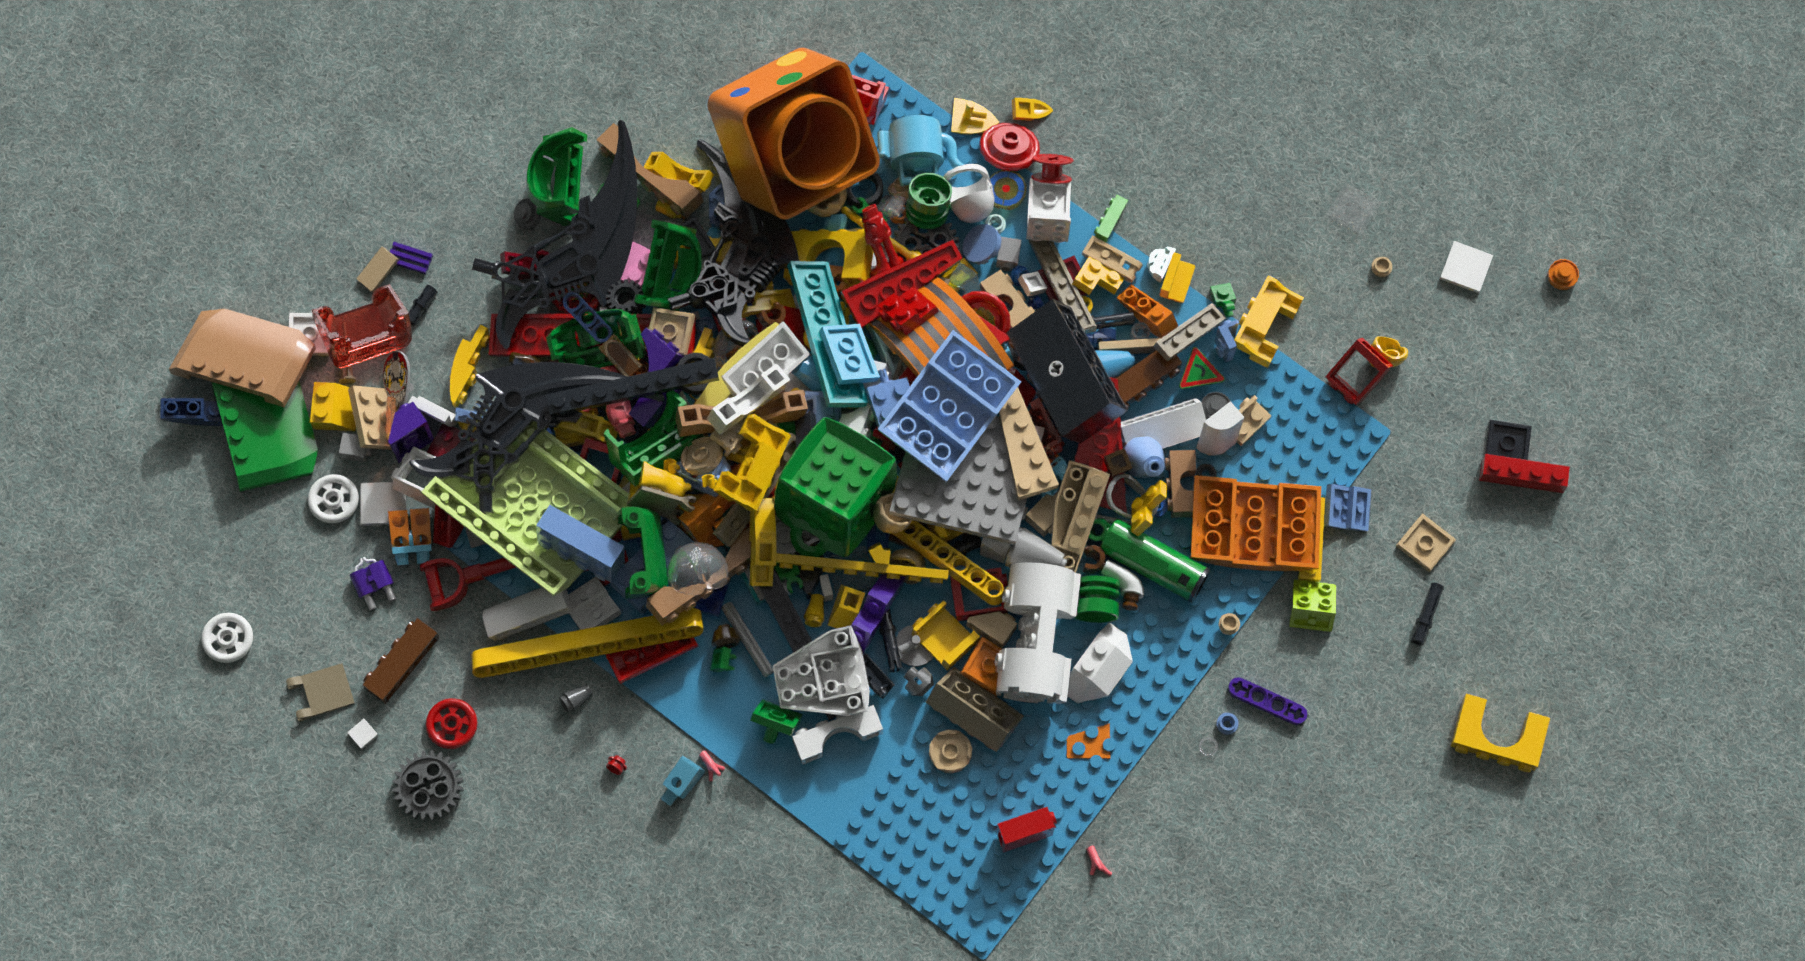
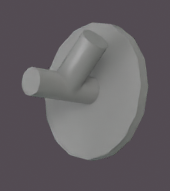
M910 625L902 629L896 637L900 660L908 666L919 667L926 665L933 659V656L920 644V637L918 635H911L914 627Z

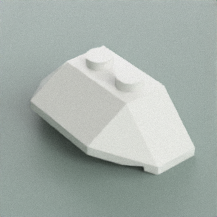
M1108 623L1099 632L1070 673L1067 697L1076 703H1082L1109 696L1133 663L1127 634L1111 623Z

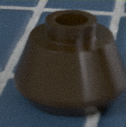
M729 624L717 626V630L713 633L711 644L715 649L722 647L730 649L738 646L741 639L735 628L730 627Z

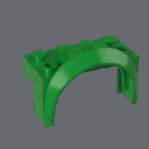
M573 127L543 136V141L536 148L529 161L526 175L527 193L533 204L537 206V214L563 226L571 225V218L579 210L583 146L579 144L587 142V134ZM544 155H545V156H548V157L552 158L554 161H551V160H549V159H546V158H544L543 156H544ZM554 167H556V171H555V184H554V191H553V197H552V194H551V177H552V173H553Z
M652 219L651 227L655 228L642 286L644 295L637 294L634 302L671 310L668 299L685 294L686 290L690 289L691 285L700 276L703 263L702 250L695 236L697 229ZM681 245L687 246V247H690V249L682 248V247H680V246H681ZM678 251L677 270L672 282L670 283V280L672 278L673 265L676 259V252ZM671 288L681 290V292L672 291Z
M621 309L596 312L613 330L612 340H617V343L620 342L625 347V351H628L634 357L633 360L647 355L636 314L631 315ZM592 313L583 316L585 324H590L594 319ZM576 319L559 325L546 337L552 360L558 359L559 363L579 364L596 368L614 365V360L607 356V350L605 352V344L587 348L601 343L596 341ZM601 328L598 331L599 339H605L608 336L606 328ZM575 331L577 332L580 346L577 344Z
M674 390L667 392L666 406L659 420L640 438L624 444L623 441L618 442L608 429L604 432L610 462L635 487L640 482L643 461L663 470L664 460L675 459L677 461L681 458L686 446L689 448L692 445V441L703 437V434L679 437L675 416L677 408L687 406V402Z

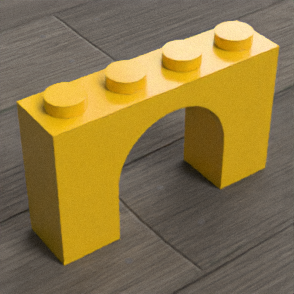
M807 229L791 231L799 261H815L818 255L826 249L833 247L842 248L845 252V259L841 278L846 284L854 286L869 279L874 252L871 246L865 242L864 229H858L857 231L845 229L837 231L819 229L818 231H809ZM784 269L783 278L790 285H793L789 270Z
M1465 694L1460 707L1451 747H1454L1456 752L1468 754V752L1475 753L1479 759H1495L1498 764L1503 766H1510L1512 764L1519 766L1518 769L1524 772L1535 771L1539 765L1550 718L1529 712L1525 717L1519 742L1509 747H1499L1490 743L1482 731L1481 723L1487 699Z

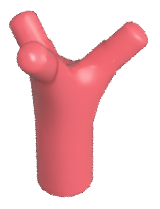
M706 750L702 751L699 757L708 769V780L713 781V772L717 776H721L719 770L724 771L725 767L715 763Z
M1090 846L1086 848L1091 860L1090 875H1094L1096 868H1098L1100 871L1111 876L1112 872L1101 862L1095 847Z

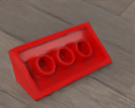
M694 637L609 653L605 654L621 684L698 647V644Z

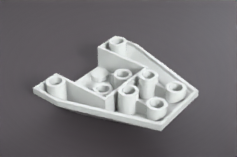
M852 626L829 630L773 665L780 708L845 716L868 711L870 690L862 649Z

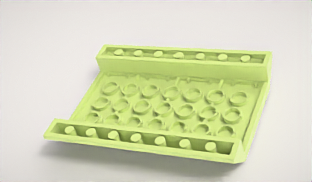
M533 421L506 451L514 453L537 429V423ZM548 431L541 432L519 458V462L511 465L497 481L495 492L492 493V513L484 514L480 511L479 493H476V484L472 481L456 477L438 479L435 476L421 491L424 496L553 596L569 588L584 570L580 569L574 561L561 558L551 548L547 550L539 545L536 525L549 505L610 539L624 526L622 524L617 525V512L623 507H629L627 506L629 493ZM481 457L480 464H487L490 457ZM504 458L495 459L496 470L505 461ZM473 464L470 465L471 473L466 474V476L474 477ZM483 477L480 485H488L490 477Z

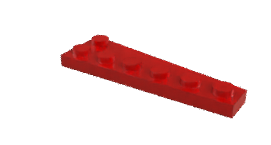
M951 240L841 291V295L856 324H860L861 328H864L879 317L878 312L880 310L878 305L893 293L899 297L911 287L918 290L936 276L938 277L960 262L962 256L954 241Z

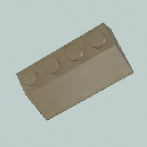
M953 667L935 685L926 703L935 711L949 718L952 723L966 730L969 735L983 742L986 747L997 752L1008 740L1024 715L960 674L961 671Z

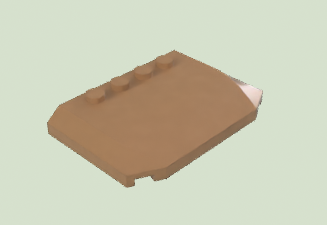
M228 309L201 311L171 364L169 371L170 374L186 379L194 376L262 396L265 402L285 407L316 347L300 330Z

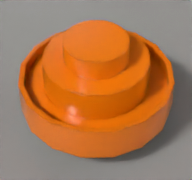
M1567 259L1555 261L1547 273L1550 284L1559 290L1572 288L1579 278L1577 266Z

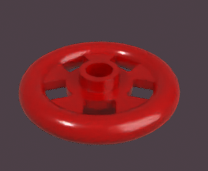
M455 698L444 699L436 703L429 711L426 718V731L431 741L437 746L445 749L460 748L474 737L478 724L477 716L474 709L467 702ZM448 708L450 713L442 717L439 712ZM459 709L466 713L462 719L456 714ZM450 721H455L456 725L454 727H448ZM441 722L442 731L436 732L434 723ZM463 724L469 726L465 734L459 732ZM446 734H455V739L452 741L445 740Z

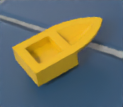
M1028 98L1012 99L1013 120L1032 121L1046 117L1053 112L1049 105L1040 100Z

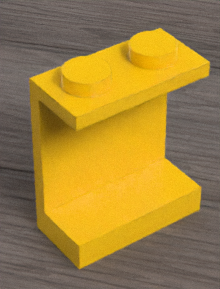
M943 600L939 605L935 603L928 610L929 614L924 619L920 617L912 625L914 628L911 635H918L920 637V644L948 671L977 644L980 636L975 631L970 634L945 609L947 603Z

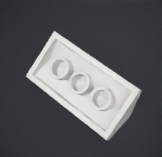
M781 322L721 378L730 393L735 397L775 364H778L783 372L788 375L810 354L788 326Z

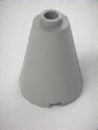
M1020 527L1016 544H1012L1005 566L1010 568L1015 563H1043L1065 568L1067 560L1064 559V553L1028 529Z

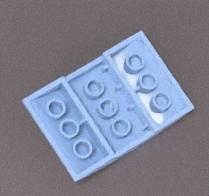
M952 330L877 430L947 482L1021 381Z

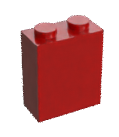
M1044 807L998 823L996 834L1003 853L1053 836L1057 821L1053 811L1049 812L1048 807Z

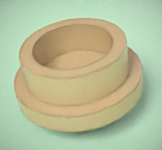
M1386 257L1376 258L1371 265L1372 272L1378 277L1388 276L1392 271L1391 261Z
M1224 614L1219 619V629L1227 635L1235 634L1240 628V620L1234 614Z

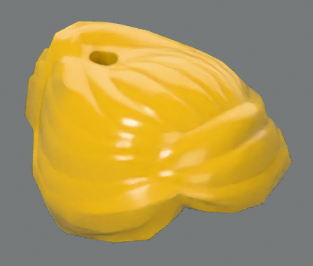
M1378 336L1371 344L1393 367L1402 364L1408 357V350L1405 347H1401L1395 339Z

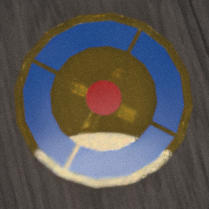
M1000 170L989 177L993 185L995 208L1012 210L1023 203L1026 196V183L1020 174L1015 171Z

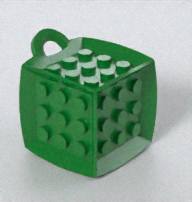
M823 417L799 444L780 474L775 487L774 507L776 515L791 528L790 539L795 550L803 556L819 557L827 551L848 557L874 526L873 511L879 498L893 493L897 479L895 457L861 433L833 419ZM803 529L819 538L820 542L816 546L805 544L802 539Z

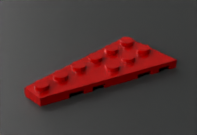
M1110 377L1119 393L1118 379ZM1120 417L1084 442L1079 443L1074 462L1108 472L1103 460L1104 456L1123 449ZM1109 476L1099 507L1112 510L1106 498L1108 486L1113 479ZM1120 478L1113 487L1111 497L1113 504L1121 511L1127 513L1124 478Z

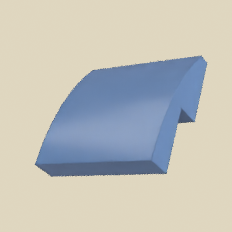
M1327 484L1324 527L1367 532L1369 530L1371 489Z

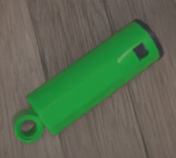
M1104 518L1094 519L1089 538L1102 542L1100 548L1104 551L1105 555L1189 602H1194L1211 571L1209 568L1144 532L1139 536L1132 533V526L1120 519H1116L1112 525ZM1095 524H1100L1103 527L1101 535L1095 533Z

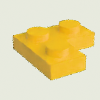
M1089 256L1072 285L1090 295L1096 284L1115 295L1124 277Z
M1159 480L1156 484L1151 485L1131 505L1132 533L1137 536L1152 525V510L1167 498V486L1163 481Z

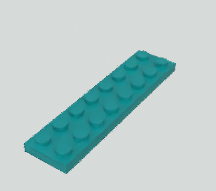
M790 261L787 267L826 406H867L869 402L863 383L839 385L819 332L822 326L846 325L829 262Z

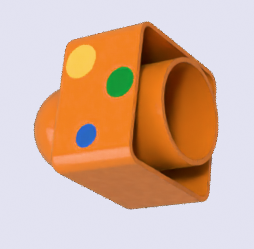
M798 48L714 91L708 99V110L739 196L743 201L781 219H790L869 177L879 167L880 157L850 68L842 61L807 48Z

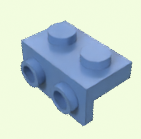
M1237 319L1222 322L1218 327L1214 340L1216 352L1220 358L1223 357L1225 363L1233 360L1237 348L1233 339L1239 325Z

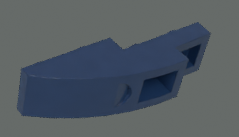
M161 398V420L190 425L223 426L216 401H204V398Z

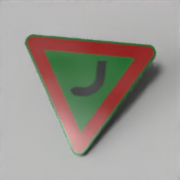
M1193 347L1179 388L1187 389L1223 383L1225 378L1197 347Z

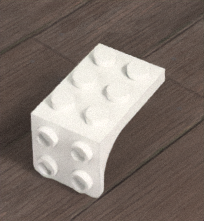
M1030 178L1026 239L1053 241L1056 243L1068 242L1071 223V182L1049 184Z

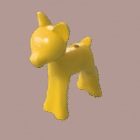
M643 461L639 485L635 487L630 482L628 501L641 486L679 497L694 496L696 502L704 494L685 495L686 491L691 489V484L686 483L679 476L653 467ZM678 505V506L675 508V509H681V510H683V511L685 512V510H684L680 505Z

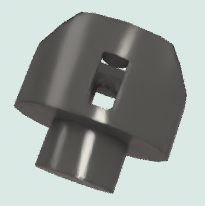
M912 667L904 675V678L908 681L905 689L913 696L925 695L934 685L933 675L926 668L918 671L915 667Z

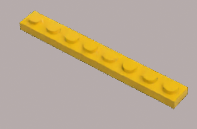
M776 553V563L780 564V568L792 569V565L801 566V570L814 571V567L823 568L822 572L835 573L837 569L844 570V574L848 575L866 572L865 576L878 577V574H887L889 579H900V576H907L909 581L921 582V578L930 579V583L943 584V580H948L949 570Z

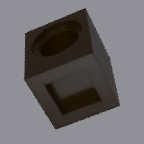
M1125 448L1103 458L1111 478L1118 474L1129 472L1133 468Z

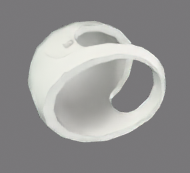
M966 164L948 171L943 176L948 181L953 176L966 171L978 172L983 176L977 183L970 186L952 187L950 207L954 214L961 221L967 223L980 222L988 217L994 207V193L987 170L978 164Z

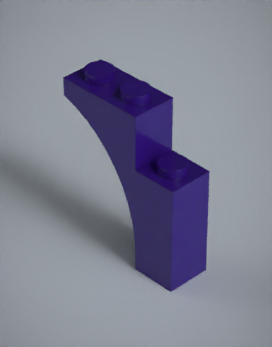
M645 328L641 333L648 352V372L675 367L680 359L683 358L678 353L680 349L672 342L666 343L663 340L664 335L654 328L652 331ZM678 389V390H674V391L679 395V393L682 391V389ZM667 392L662 393L665 397L663 402L639 398L628 414L643 427L651 429L664 412Z
M882 574L868 593L862 610L851 625L861 646L863 656L884 616L902 590L907 576H900V579H889L887 574Z

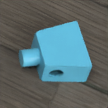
M682 755L663 782L667 790L660 799L669 806L673 804L678 796L684 799L706 771ZM681 780L682 784L677 788L676 783Z

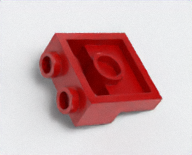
M911 287L899 297L893 293L878 305L880 310L878 314L884 322L889 321L896 332L901 331L905 336L939 312L937 306L914 287Z

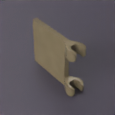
M641 486L629 499L627 506L654 510L660 516L666 517L674 525H680L681 522L676 515L681 516L684 511L675 508L680 505L685 511L692 512L695 507L690 506L688 502L695 503L696 498L694 496L679 497Z
M342 663L286 680L289 690L302 685L305 689L310 708L296 711L299 722L355 704Z

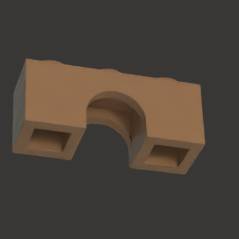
M1195 450L1170 451L1168 458H1165V470H1169L1166 486L1167 491H1170V498H1167V511H1171V518L1192 517L1193 491L1184 489L1180 484V480L1184 477L1195 476Z

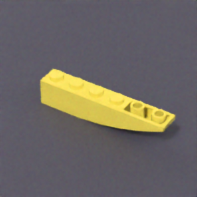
M773 323L739 349L718 371L719 381L710 382L695 404L717 406L728 397L733 398L734 396L730 393L721 377L779 324Z

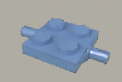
M886 369L878 370L881 383L867 387L865 390L878 428L910 387L907 377L889 380Z

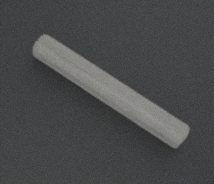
M732 602L724 604L722 606L724 614L733 628H735L764 677L770 676L774 672L773 668Z

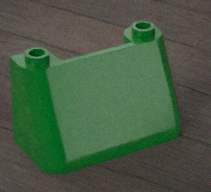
M639 507L621 508L616 514L617 525L622 524L626 526L629 534L640 533L644 571L636 572L631 576L629 587L625 588V598L650 597L661 588L668 587L661 517L656 511Z

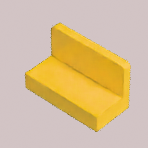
M1173 252L1161 288L1160 297L1184 303L1195 265L1181 261V254Z

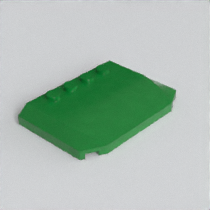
M299 381L285 407L265 402L262 396L211 382L240 492L313 475L318 448Z

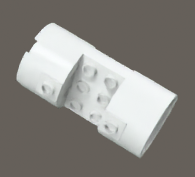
M1015 563L1011 565L1009 584L1003 591L1002 602H1005L1004 609L1023 615L1018 625L1021 636L1017 640L1016 648H1004L996 654L995 666H997L998 672L996 695L1004 693V698L1029 703L1044 702V699H1047L1049 704L1067 702L1071 659L1052 651L1056 619H1072L1076 617L1081 574L1075 573L1068 568L1051 564Z

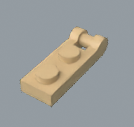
M1093 235L1082 252V256L1086 258L1090 256L1099 261L1104 266L1124 277V280L1129 283L1134 281L1135 273L1140 271L1143 266L1140 261ZM1125 263L1130 266L1128 270L1122 268Z

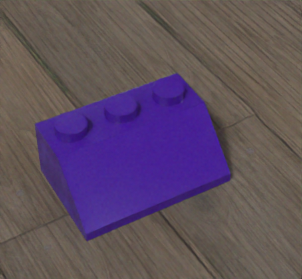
M414 402L405 403L398 408V411L394 414L388 442L396 460L400 463L404 455L410 453L413 447L422 449L434 440L426 419Z

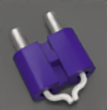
M365 557L359 559L360 563L356 565L355 572L349 576L359 599H365L369 611L376 608L371 594L384 589L389 602L395 600L396 597L391 588L394 582L384 560L377 562L375 559H366ZM363 561L367 563L374 562L373 564L368 565V567L358 570V568L362 566Z

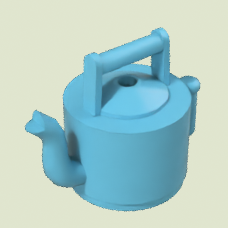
M925 115L905 116L893 121L889 125L888 131L878 132L880 159H890L891 167L899 173L901 187L909 185L914 178L904 177V173L917 174L933 170V173L938 174V168L944 162L943 146L946 149L948 161L953 168L964 165L957 158L955 140L950 135L941 133L940 123L933 117Z

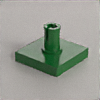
M762 699L752 713L750 721L767 727L763 740L774 744L779 732L790 736L793 734L801 722L803 714L790 709L780 708V705Z

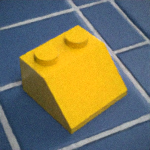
M314 382L310 417L313 429L356 431L348 392L350 387L337 383Z

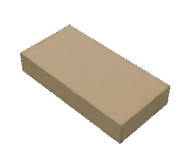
M381 247L357 277V280L374 292L399 259L386 248Z

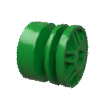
M923 173L911 180L905 212L912 224L923 229H934L946 222L952 198V186L949 181L935 173Z
M1106 576L1081 577L1078 596L1080 599H1078L1077 614L1074 618L1091 623H1107L1118 620L1119 603L1114 600L1120 595L1118 591L1120 582L1117 579Z

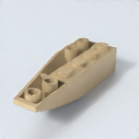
M1069 460L1055 500L1051 545L1065 554L1064 559L1067 560L1065 568L1076 573L1110 474L1103 470Z

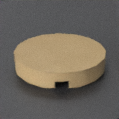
M701 437L692 441V445L689 448L686 446L681 455V463L688 473L703 475L719 465L723 457V449L710 437Z
M948 729L939 732L933 738L929 747V756L932 764L938 770L944 773H956L962 771L969 764L972 757V746L970 740L964 734L957 730Z

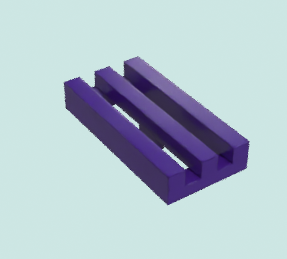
M393 242L390 253L425 266L423 268L401 260L396 265L426 275L433 254ZM397 249L403 250V251H406V252H409V253H412V254H415V255H418V256L427 258V260H424V259H421V258H418V257H415V256H412V255H409V254H405V253H402V252H399V251H396V250H397Z

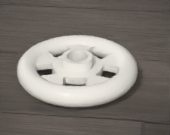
M336 474L318 479L312 485L308 494V506L311 513L318 520L332 524L348 519L355 512L359 500L358 491L354 483L348 478ZM333 483L342 484L341 490L332 489ZM321 488L327 490L323 497L317 495ZM344 494H350V502H344ZM333 496L337 497V501L334 503L330 502V498ZM321 503L328 508L324 512L318 508ZM342 507L343 512L334 515L333 510Z
M222 613L213 617L205 625L201 637L202 646L205 653L215 661L221 663L235 662L244 657L250 650L253 642V631L249 622L242 616L234 613ZM229 621L237 623L235 629L227 627ZM216 626H219L222 629L215 636L211 632ZM238 633H244V642H238ZM226 635L231 636V640L228 642L224 641ZM215 641L221 646L217 651L211 645ZM235 646L236 652L227 654L226 649Z

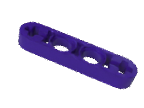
M1237 677L1229 683L1228 692L1232 697L1293 725H1301L1307 718V710L1302 705L1250 681ZM1238 683H1241V688L1246 691L1248 687H1251L1252 689L1249 691L1248 698L1244 697L1246 692L1242 690L1236 693L1234 691L1235 688L1232 685H1237ZM1257 691L1261 692L1264 697L1263 701H1253L1252 694ZM1272 702H1282L1283 710L1278 712L1273 710ZM1290 705L1291 708L1289 710L1292 712L1300 710V715L1303 718L1299 717L1298 720H1295L1294 714L1288 712L1287 716L1283 714L1287 710V706Z

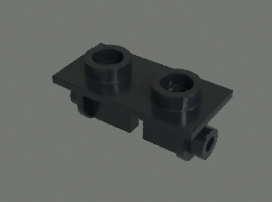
M866 653L863 659L868 685L874 691L875 696L883 699L895 684Z

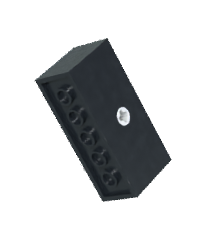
M1052 299L1006 332L1009 337V345L1019 355L1017 358L1019 363L1026 368L1028 380L1038 390L1036 394L1047 407L1046 413L1054 420L1056 424L1055 429L1061 437L1082 443L1128 411L1070 306Z

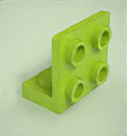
M1294 580L1293 604L1289 627L1332 632L1336 615V585Z

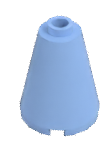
M1146 436L1136 437L1126 444L1125 451L1133 467L1128 472L1130 475L1136 478H1150L1159 476L1163 472L1165 467L1164 452L1156 440Z

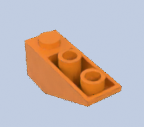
M1132 284L1116 297L1129 312L1133 311L1134 316L1160 339L1178 327L1172 311Z

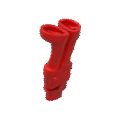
M876 204L863 209L864 218H862V223H864L865 242L871 246L876 258V265L870 270V277H873L904 263V260L901 256L897 255L890 240L891 229L883 218L882 212H878ZM881 243L883 244V246H884V248H885V251H886V254H887V259H886V257H885V255H884V252H883V248H882Z

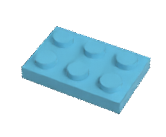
M861 325L822 326L819 332L839 385L877 382L880 376Z

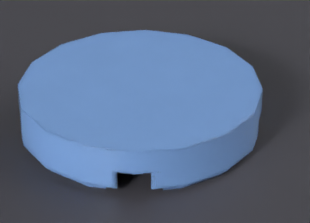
M980 224L972 228L966 235L962 249L964 256L971 263L977 265L986 264L991 257L994 258L998 254L1002 239L997 229L988 224Z

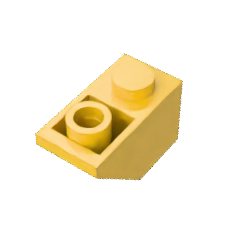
M840 585L827 625L837 629L851 626L859 613L865 593Z

